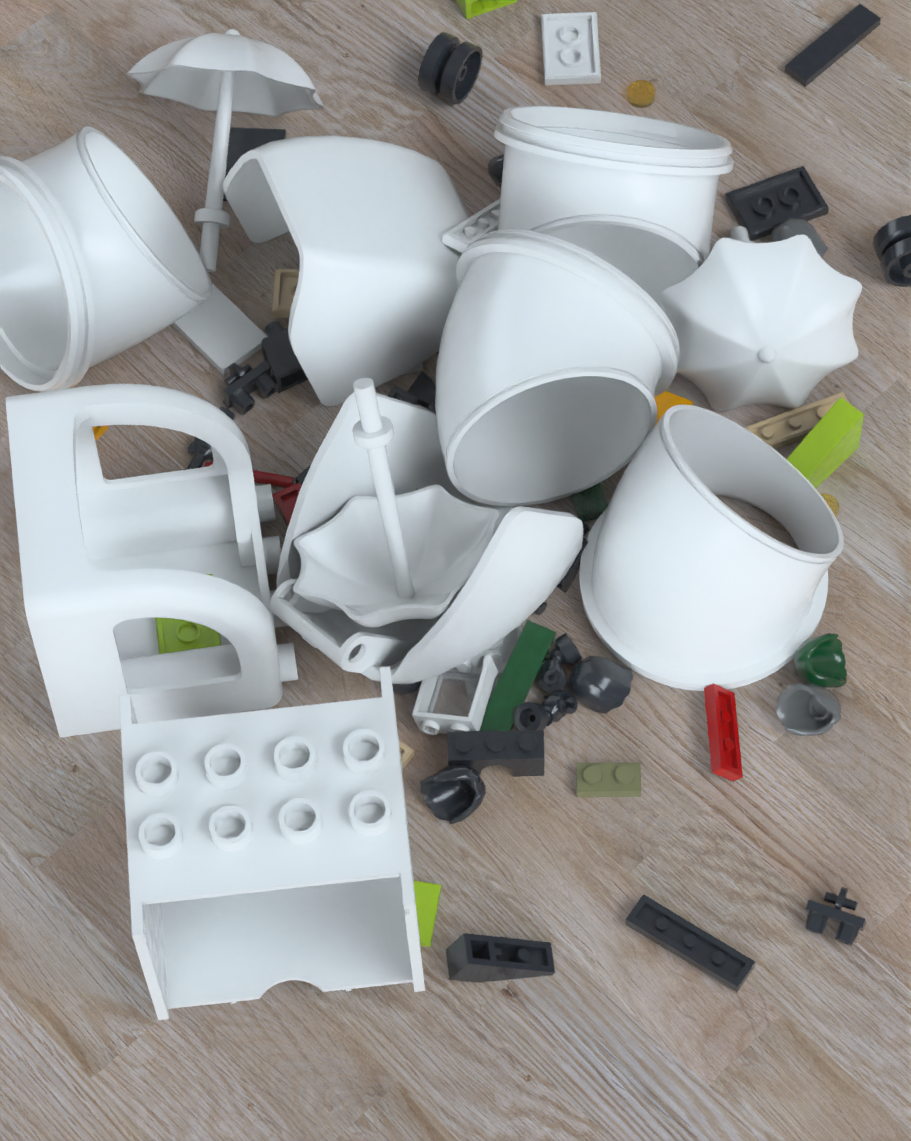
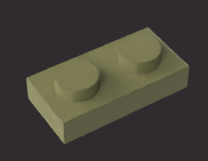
M640 762L576 763L577 797H641Z

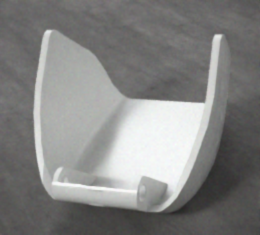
M331 135L299 136L272 141L248 151L238 159L224 179L222 187L230 206L250 241L263 243L290 231L298 248L300 269L298 285L290 310L288 336L293 352L323 405L334 406L345 402L349 395L354 392L353 384L358 379L371 378L374 382V387H377L419 365L439 351L444 326L453 299L459 288L456 279V266L462 255L461 252L441 243L445 232L468 219L470 215L453 180L438 161L415 150L388 142Z
M353 392L342 405L315 455L299 491L280 556L276 580L277 589L271 598L270 609L281 620L298 632L305 641L320 650L344 671L361 673L373 681L381 682L379 667L390 666L392 684H412L440 675L470 660L521 625L549 597L567 574L582 548L583 523L579 518L567 512L524 506L513 508L512 506L489 505L466 497L454 487L448 476L439 440L436 414L424 407L376 393L380 416L390 419L394 429L393 439L386 445L395 495L413 492L416 489H422L431 485H440L450 495L465 503L497 509L500 515L494 526L493 537L458 596L450 603L446 611L435 619H407L380 627H365L349 618L343 610L327 608L304 599L293 591V586L301 571V557L294 546V540L330 521L352 497H377L367 449L358 446L353 438V425L360 420L355 392Z

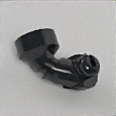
M567 633L555 639L554 648L548 653L550 655L549 659L545 658L541 666V675L538 678V683L548 693L565 688L568 679H566V673L562 669L564 663L574 665L583 659Z
M560 689L545 695V700L542 704L524 702L515 711V725L518 730H544L546 726L553 722H558L567 713L573 714L578 707L577 700L572 697L568 690Z

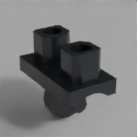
M266 360L254 369L249 364L241 368L238 364L233 363L228 367L230 376L224 380L228 387L223 389L225 395L223 404L228 409L233 406L244 415L255 406V400L250 395L252 392L257 390L264 399L276 392L277 384L270 375L271 366Z
M845 887L841 888L839 895L826 892L824 901L835 904L834 908L812 900H808L806 911L808 912L806 921L807 931L823 936L828 919L838 922L840 925L835 940L851 946L857 938L859 930H864L866 919L842 911L843 907L855 911L858 904L857 901L846 898L848 888Z

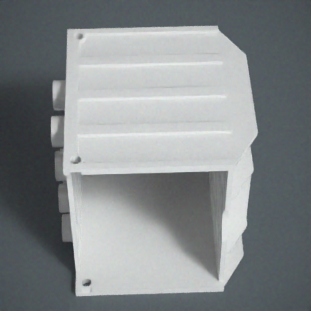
M390 666L379 667L382 697L157 722L138 723L134 707L131 704L130 694L119 695L132 937L158 1020L169 1019V1009L227 1002L235 1004L237 1003L236 1001L260 999L272 986L289 980L311 983L322 992L336 990L351 991V989L409 982H413L414 992L425 991L402 762Z

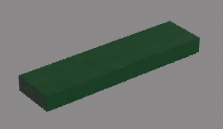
M527 620L487 704L480 731L512 730L515 724V711L525 702L554 641L555 631Z

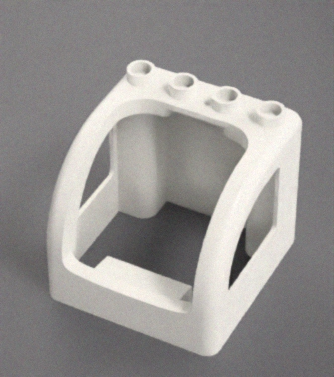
M105 384L6 397L25 611L59 737L121 729L119 695L130 694L131 704L134 707L138 723L231 714L275 706L283 696L282 682L298 680L293 642L278 645L276 642L275 628L289 625L270 609V601L276 590L269 591L267 575L278 573L281 547L279 536L262 538L260 522L276 520L271 484L255 486L248 444L235 422L219 408L201 398L182 391L152 385ZM145 425L184 432L211 445L214 462L208 467L108 480L103 477L92 426ZM155 617L182 619L207 626L220 633L222 645L159 654Z

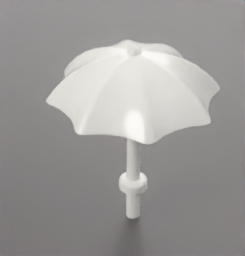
M235 29L227 30L225 34L208 33L166 44L146 55L126 74L139 82L141 85L139 93L170 99L203 111H217L205 208L198 209L194 217V224L202 226L199 254L208 272L216 271L220 229L230 227V214L222 210L224 196L222 185L226 175L232 112L280 117L294 111L325 109L311 79L293 58L270 44L244 37Z
M743 226L734 227L730 232L731 238L719 239L708 258L696 271L684 280L665 288L661 293L662 304L679 341L680 357L677 374L695 384L706 396L712 409L716 412H726L753 404L778 405L789 409L799 408L804 404L812 389L825 376L851 363L858 357L859 350L853 336L852 324L855 304L861 294L862 285L858 280L842 275L830 267L820 257L811 239L806 235H796L771 243H754L750 241L746 228Z
M361 378L353 384L360 420L353 425L352 433L355 443L361 448L367 449L377 497H352L330 521L294 540V546L301 557V571L293 586V591L304 599L320 606L343 610L349 618L365 627H380L407 619H435L446 611L472 575L493 537L494 526L500 512L494 508L475 506L458 500L440 485H431L413 492L395 495L386 445L394 436L393 424L387 417L380 416L373 380L371 378Z

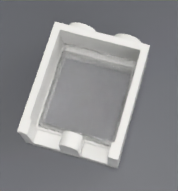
M484 656L483 667H474L471 661L468 660L440 675L422 680L412 713L420 731L429 735H437L438 733L448 734V732L480 731L494 679L498 674L491 656Z

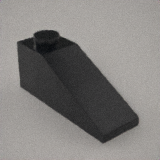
M463 933L446 949L449 980L482 983L550 976L555 973L551 942Z

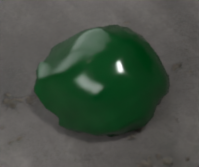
M827 633L806 640L796 650L794 655L795 674L804 684H815L824 688H838L847 683L846 661L842 652V642L837 638L839 637L838 634Z

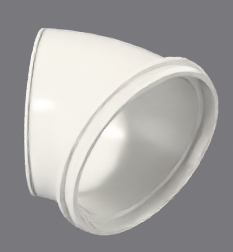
M519 106L505 109L499 117L501 124L496 125L494 137L505 144L498 230L522 229L539 232L583 248L627 275L648 293L666 314L661 301L662 291L690 276L709 256L719 175L731 172L734 165L733 158L729 156L733 152L731 143L719 135L698 128L623 113L555 106Z
M88 126L58 145L21 162L12 157L0 156V368L19 385L39 392L72 388L83 379L88 368L141 343L211 298L213 287L209 273L185 228L146 175L106 135Z
M522 229L496 230L475 240L464 250L457 262L456 279L459 288L453 299L444 326L436 366L435 408L439 440L448 476L454 487L466 497L496 506L541 504L568 497L588 489L607 479L628 464L655 427L657 421L655 396L668 389L677 373L680 357L677 334L666 314L648 293L613 265L583 248L547 234Z
M676 405L666 411L643 442L620 479L608 507L589 532L587 537L588 544L580 560V593L586 615L598 637L616 658L632 670L655 682L685 690L704 691L705 687L713 683L725 689H733L751 684L778 671L794 658L796 650L812 637L825 609L828 594V568L842 552L844 537L837 518L820 493L799 470L770 445L747 429L715 412L692 405ZM715 495L732 497L747 502L770 514L787 529L799 550L760 531L736 514Z

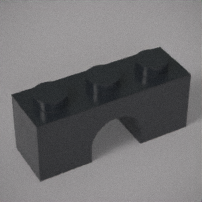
M544 730L448 732V766L462 763L476 769L480 776L482 769L494 765L510 768L513 777L544 776Z

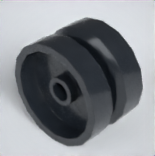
M441 32L434 38L424 55L418 75V86L432 95L440 93L444 100L453 104H460L467 98L478 78L483 59L482 49L470 42L460 43L458 37Z
M911 215L885 224L878 230L873 239V246L880 260V267L886 281L900 287L911 286Z

